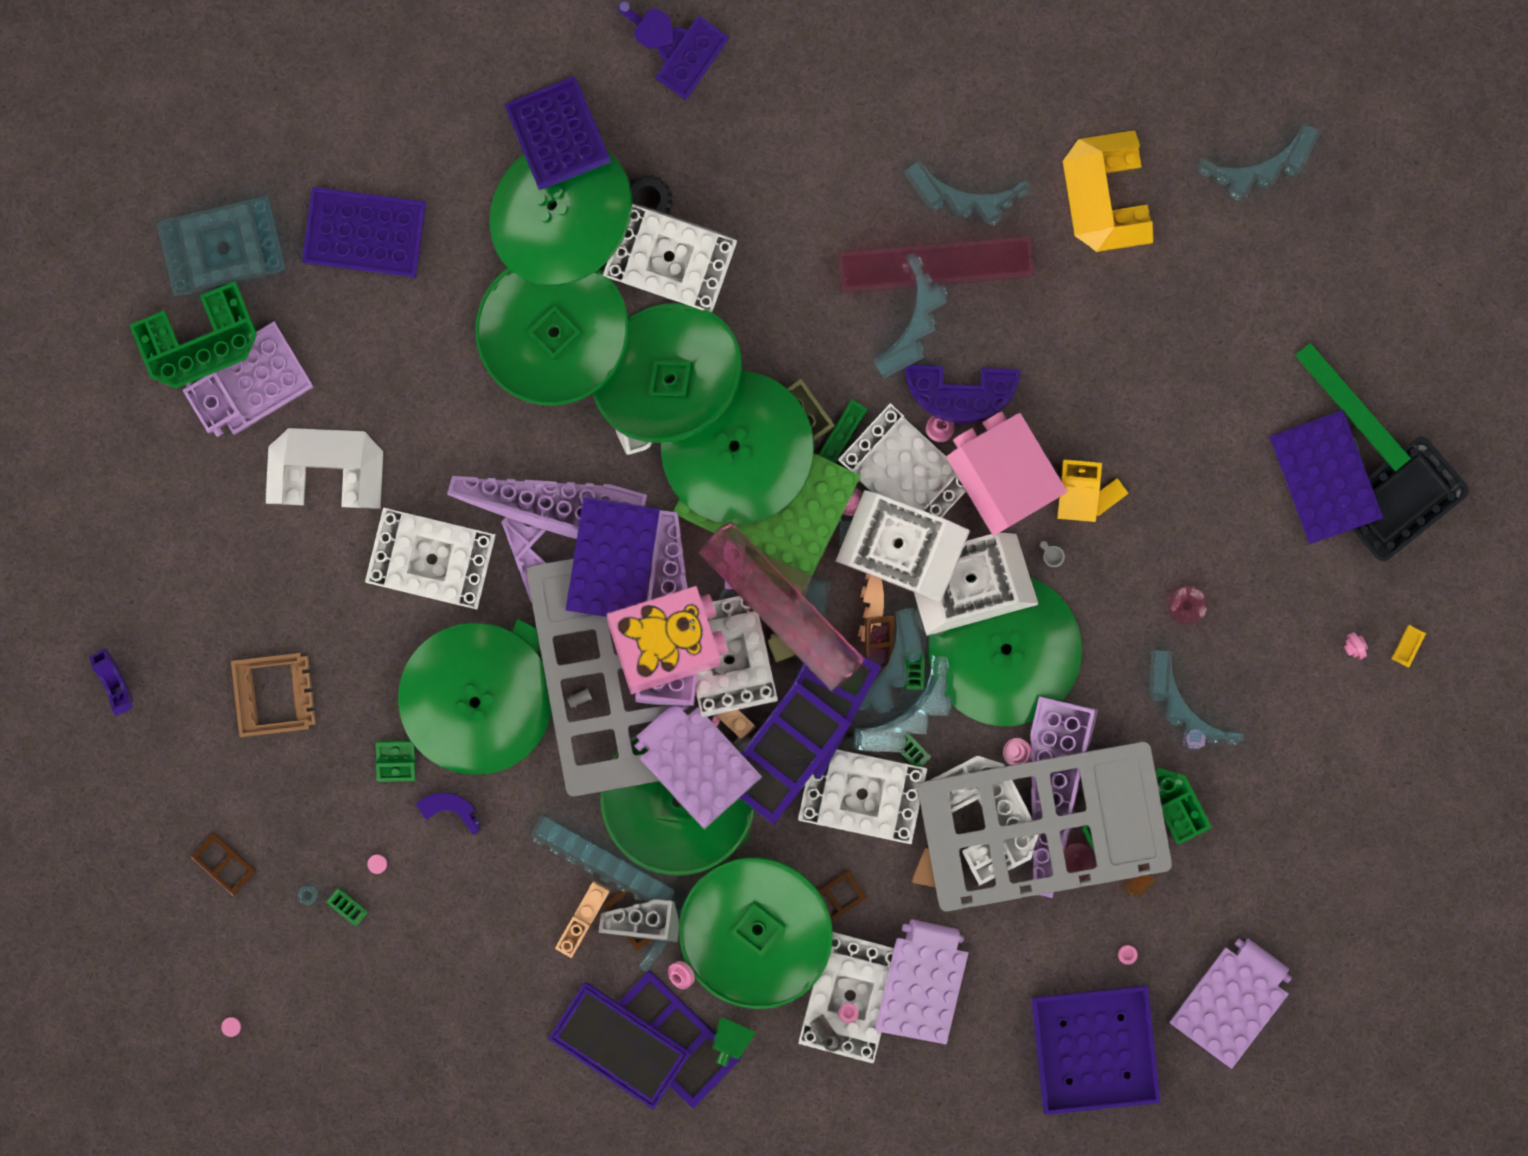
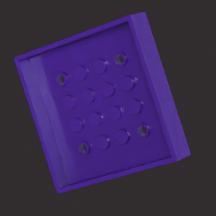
M1137 985L1031 997L1042 1108L1045 1115L1160 1103L1148 986ZM1118 1014L1124 1015L1123 1020L1119 1021L1117 1019ZM1061 1020H1066L1064 1027L1059 1024ZM1130 1072V1077L1124 1078L1123 1074ZM1072 1078L1073 1082L1066 1084V1079Z

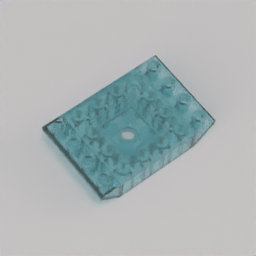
M268 195L156 222L174 297L209 292L236 281L237 285L271 277L286 270ZM227 243L229 251L224 254L220 253L219 246Z

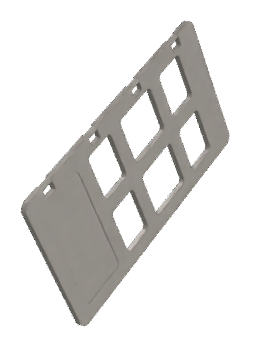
M573 559L529 567L527 579L567 794L575 797L659 781L640 760L644 754L633 755L628 727L653 722L671 705L631 712L624 710L617 673L619 669L623 668L619 656L615 655L613 651L607 617L565 611ZM649 579V581H648V587H647V593H646L645 602H647V600H648V591H649L650 579ZM586 630L596 631L600 651L599 659L561 666L557 664L553 645L554 636ZM603 673L611 714L569 722L565 711L561 680ZM612 729L615 733L619 757L614 760L577 766L574 760L571 737Z
M1146 742L924 781L918 786L939 906L943 911H953L1166 872L1172 866L1151 747ZM1078 768L1081 775L1086 810L1058 816L1055 809L1050 774L1052 772ZM1034 776L1037 782L1042 818L1000 826L992 785L996 782ZM976 786L979 788L985 829L957 834L954 828L949 792ZM1088 825L1091 830L1097 866L1094 869L1069 873L1066 869L1060 831ZM1045 833L1053 875L1011 883L1009 881L1003 841ZM988 844L996 885L994 887L967 891L959 850L964 847ZM1149 863V870H1138V865ZM1090 874L1091 880L1079 881L1080 875ZM1031 885L1032 891L1021 893L1020 886ZM972 895L973 902L961 904L960 897Z

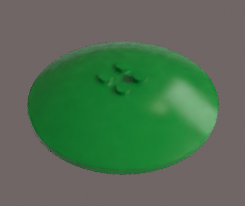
M609 151L607 153L611 160L610 163L540 191L524 154L510 166L495 191L489 222L494 248L502 262L512 272L524 280L535 284L561 286L588 277L613 256L622 243L630 223L632 192L624 168ZM553 202H557V207L554 210H550V205Z
M507 268L493 281L479 306L475 331L480 358L486 370L498 385L523 401L537 405L558 406L582 400L607 383L618 369L625 354L629 323L624 301L610 278L603 276L604 272L598 269L588 277L574 283L561 286H545L526 281ZM558 328L559 335L551 337L549 335L550 329Z
M682 303L657 305L628 318V342L623 359L607 383L593 393L596 405L605 420L625 436L650 443L678 441L695 435L710 426L728 408L741 380L742 356L738 342L731 329L714 313ZM669 377H675L674 382L666 383Z
M742 371L740 384L732 402L715 422L697 434L685 439L661 443V458L665 475L679 499L688 508L704 518L731 525L756 523L777 514L788 506L803 488L811 470L814 454L812 428L800 402L788 389L777 381L764 375ZM733 441H738L740 444V448L736 452L730 450V444Z
M1030 577L1038 605L948 629L941 634H930L928 646L929 662L938 688L957 710L976 721L994 726H1016L1034 721L1039 697L1063 701L1076 681L1082 657V641L1077 621L1066 602L1053 589ZM1003 644L1011 646L1012 651L1009 655H1004L1001 652Z
M487 623L454 625L435 633L425 640L407 662L398 691L401 721L415 747L435 764L447 770L468 775L498 772L524 759L543 737L552 712L543 661L528 642L512 631ZM472 697H477L480 700V705L473 707L470 705L469 700Z
M637 735L630 739L633 755H642L649 750L644 747L639 751L635 747L640 741ZM618 751L614 755L612 760L617 759L619 757ZM660 781L603 791L600 797L604 824L611 839L620 851L639 866L666 875L679 876L699 873L727 859L744 840L754 814V809L739 798L710 825L703 829L683 806H673L672 801L675 797ZM753 785L746 792L753 798H755V789Z
M746 857L731 860L715 867L695 884L681 911L679 940L686 963L693 970L698 982L710 993L736 1006L767 1009L781 1006L797 999L817 982L831 954L833 929L830 913L823 897L812 882L802 873L776 860ZM756 924L761 925L763 932H754L753 926Z

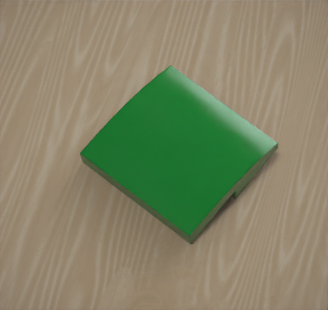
M376 740L377 782L415 781V745L412 741Z

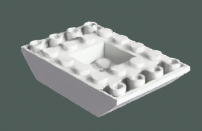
M632 204L631 219L625 237L617 251L607 261L603 276L701 310L706 309L712 312L737 240L671 215ZM666 251H672L675 254L672 261L664 259Z
M864 490L836 562L941 602L970 530L888 497ZM898 538H901L903 540V546L899 549H896L894 547V541Z
M383 508L365 583L478 609L496 535ZM430 554H435L438 558L434 565H430L427 562V557Z
M998 533L995 536L990 534L966 541L941 602L914 592L926 635L1038 605L1017 534ZM968 575H975L977 579L975 582L969 583L966 581V577Z
M741 595L713 601L716 616L708 618L712 633L722 631L728 652L719 655L721 659L719 667L697 673L696 693L701 716L706 717L778 701L756 600L748 595ZM732 656L735 658V661L732 664H726L724 659Z
M837 749L822 778L812 774L806 782L798 821L912 844L920 806L918 786L925 781L927 768ZM812 752L810 763L817 756L814 752ZM861 788L866 789L868 792V796L863 800L859 799L856 795L857 791Z
M833 932L831 954L822 975L812 987L798 1044L874 1063L881 1032L876 1031L875 1027L894 948ZM848 990H853L856 993V997L852 1001L845 999L844 995ZM845 1003H852L858 1009V1017L851 1023L843 1022L838 1016L839 1008Z

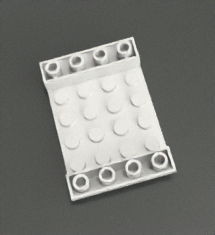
M891 403L838 459L846 469L861 475L859 481L871 492L940 518L966 492L946 456L904 418V415Z

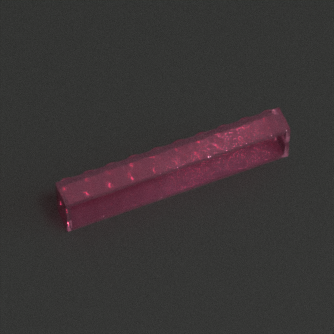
M1031 236L839 253L842 294L1032 278L1034 275L1033 259L1028 258L1027 260V257L1032 255Z
M732 522L721 526L699 552L709 565L831 691L842 686L852 675V672L864 661L862 656Z

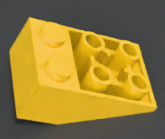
M1074 460L1062 461L1061 482L1066 488L1067 493L1059 497L1057 519L1096 522L1102 463Z

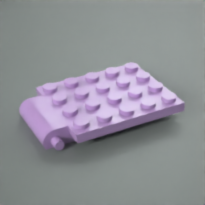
M272 322L257 331V337L247 360L201 378L195 383L191 382L186 385L187 388L183 389V392L207 433L214 432L219 437L224 434L221 427L228 425L232 434L236 435L313 389L314 386L276 322Z
M671 705L637 735L640 741L635 747L639 751L644 747L649 750L640 760L700 826L705 829L758 782L762 776L707 716H701L698 707L687 716L685 713L689 708L687 705Z
M912 919L909 925L903 924L902 931L907 932L906 940L896 939L875 1030L947 1044L969 952L957 950L958 943H962L964 940V936L960 935L957 928Z
M1239 938L1234 945L1240 949L1236 954L1228 948H1224L1169 1021L1170 1024L1231 1069L1289 995L1278 985L1282 980L1288 984L1292 979L1287 974L1289 968L1249 938L1245 942Z

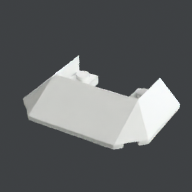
M288 428L268 446L266 504L304 505L306 467L343 469L342 507L381 509L383 451L365 431Z
M976 756L931 780L1005 767V765ZM1012 780L996 782L992 785L1000 826L1033 821ZM976 786L949 792L952 812L977 799L982 807L979 788ZM1039 834L1003 841L1008 871L1032 858ZM988 844L969 846L962 850L979 885L995 878Z

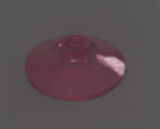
M1191 586L1178 588L1172 593L1169 598L1168 609L1175 621L1190 625L1197 623L1203 618L1207 609V602L1200 590ZM1185 602L1190 604L1189 609H1184L1183 604Z
M883 625L875 628L871 632V643L888 641V626ZM896 630L894 638V656L896 655L899 648V636ZM888 647L870 649V659L876 663L887 662Z
M1074 843L1063 851L1067 872L1072 873L1093 869L1094 854L1087 845ZM1089 874L1080 875L1079 881L1088 877Z

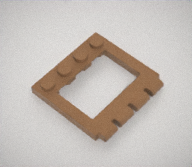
M294 653L231 661L239 737L309 729V725L316 724L315 711L307 712V708L314 707L313 692L305 693V689L312 688L310 673L303 674V670L310 669L308 656ZM290 664L297 721L258 725L252 668Z

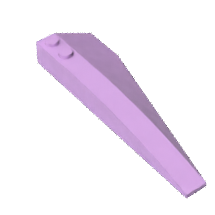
M452 476L447 495L499 515L577 539L584 496L645 506L647 498L646 494L611 484H603V486L594 485L593 483H586V485L575 484L574 482L564 484L557 483L556 481L496 480V478L478 479L477 477Z
M660 510L647 601L688 589L677 512ZM697 674L637 692L636 702L657 705H694Z
M1039 697L1030 734L1032 762L1089 752L1098 709ZM1073 768L1052 772L1050 774V782L1056 814L1061 816L1074 813L1082 782L1080 770ZM1031 776L1032 820L1034 821L1041 819L1043 815L1036 778ZM1070 828L1060 831L1063 853L1065 852ZM1045 833L1039 834L1033 850V879L1053 875ZM1054 892L1040 895L1053 898Z

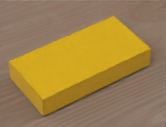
M1118 478L1099 491L1097 517L1129 494Z
M1408 625L1391 659L1409 668L1426 633Z

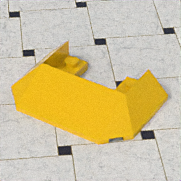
M1135 130L1078 139L1063 160L1074 236L1096 252L1153 243V221H1150L1148 205L1112 210L1106 177L1107 173L1142 167L1139 154L1140 143Z

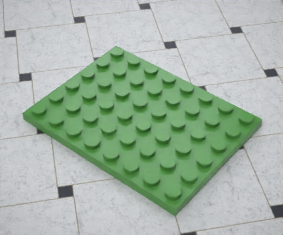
M731 442L730 450L732 452L738 451L740 448L739 442ZM813 454L810 473L799 494L783 510L765 520L743 525L723 524L695 513L680 499L673 512H677L678 517L753 553L759 554L761 552L813 576L861 475L817 454Z

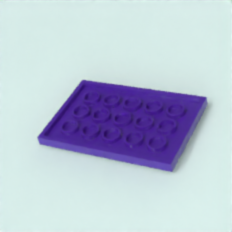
M575 76L504 104L539 191L611 162Z
M312 187L302 263L416 278L426 202Z
M1343 410L1270 436L1309 545L1383 519Z
M583 497L565 611L607 617L608 613L645 602L660 508Z

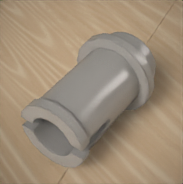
M588 688L573 695L569 694L570 696L566 697L571 708H577V705L592 700Z

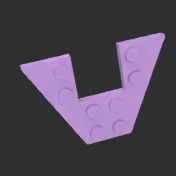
M505 517L501 523L531 601L527 570L531 566L546 563L530 548L546 530Z

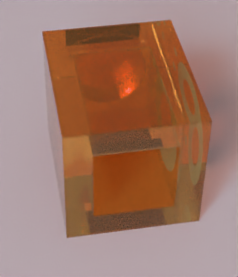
M1142 867L1138 868L1139 871H1144ZM1150 875L1128 878L1124 883L1127 885L1126 891L1132 897L1137 895L1140 898L1156 881Z

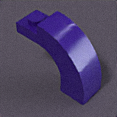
M105 648L89 656L92 669L101 680L108 694L114 715L117 716L133 708L132 702L134 700L129 686L108 649Z
M437 793L427 796L416 803V806L426 820L440 811L449 810L457 813L463 819L472 835L481 830L479 828L481 823L478 818L471 816V813L477 809L462 796L453 793Z

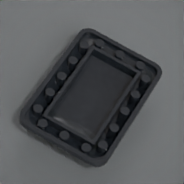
M1418 437L1403 448L1411 459L1396 472L1386 462L1368 477L1383 519L1352 529V531L1379 561H1387L1464 500L1469 493L1467 484L1425 437Z

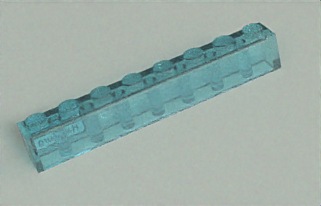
M541 815L530 836L534 837L532 841L541 846L543 844L550 846L549 850L557 855L560 853L566 855L567 861L575 865L577 862L584 866L583 870L590 874L596 872L601 875L599 877L601 880L608 884L612 881L617 884V889L624 893L627 891L633 893V898L642 903L644 900L647 902L651 900L670 901L676 892V889L545 815Z

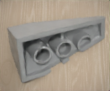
M651 900L647 903L635 904L631 907L601 913L598 933L677 942L679 918L675 903L673 901Z

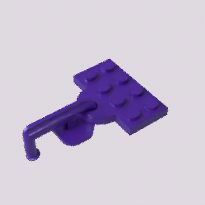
M627 1L620 2L617 8L619 13L637 25L634 37L640 44L648 49L658 47L659 56L665 64L654 79L685 101L730 38L699 15L687 31L683 28H672L670 17L656 8L650 9L643 18L630 9V4Z

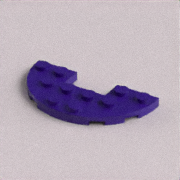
M905 365L908 388L917 403L931 415L947 422L959 424L983 421L1001 411L1013 397L1020 377V370L982 368L981 386L943 384L944 366Z

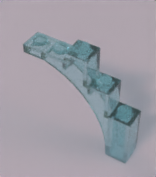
M1303 124L1294 140L1284 151L1274 158L1255 166L1244 168L1218 167L1201 158L1196 169L1206 177L1211 175L1217 178L1216 181L1222 185L1229 184L1227 192L1231 193L1230 197L1239 201L1241 199L1244 200L1255 180L1258 181L1257 184L1259 186L1271 188L1275 184L1282 168L1285 169L1284 172L1288 175H1299L1321 131Z
M920 160L907 168L903 173L929 211L940 209L944 205L943 201H946L958 219L960 217L965 219L973 213L972 209L974 208L986 226L990 224L995 226L1001 222V217L1004 214L1001 207L1003 209L1008 208L1013 204L1012 200L1017 196L1022 198L1029 193L1027 189L1031 186L1026 179L1013 189L1002 193L979 195L961 192L935 178Z
M914 253L906 257L916 276V304L910 323L902 336L887 351L874 358V362L883 379L924 358L922 352L925 349L921 341L916 342V340L936 330L934 324L937 322L932 313L929 315L928 313L948 303L945 297L949 295L944 286L940 287L938 282L930 286L933 281L928 272L924 274L921 269L924 264L919 256L915 257Z
M914 608L895 612L897 636L893 653L883 672L872 683L859 707L860 710L868 709L870 705H873L876 712L887 713L891 711L890 709L895 708L891 686L902 687L905 686V683L909 682L905 660L917 661L920 657L924 656ZM846 699L833 701L835 710L837 712L840 711V713H848L853 704Z
M1150 651L1148 697H1152V701H1164V698H1167L1165 721H1170V725L1182 726V722H1184L1183 745H1188V749L1199 750L1200 746H1205V739H1208V743L1219 744V740H1227V744L1238 745L1239 741H1244V734L1218 730L1205 723L1191 711L1175 684L1172 671V651Z
M933 655L931 675L923 692L902 715L877 727L855 728L853 748L861 751L903 752L906 745L905 733L926 734L929 726L928 715L949 716V711L952 707L951 697L944 695V691L947 688L946 672L949 669L948 658Z

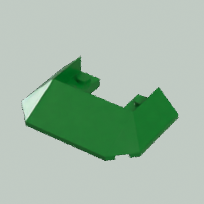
M236 281L200 295L214 331L187 343L179 344L165 310L129 325L151 379L177 389L247 360L257 337V332Z
M1162 768L1155 769L1163 818L1176 844L1180 845L1212 828L1186 776ZM1084 825L1082 830L1094 851L1090 826Z

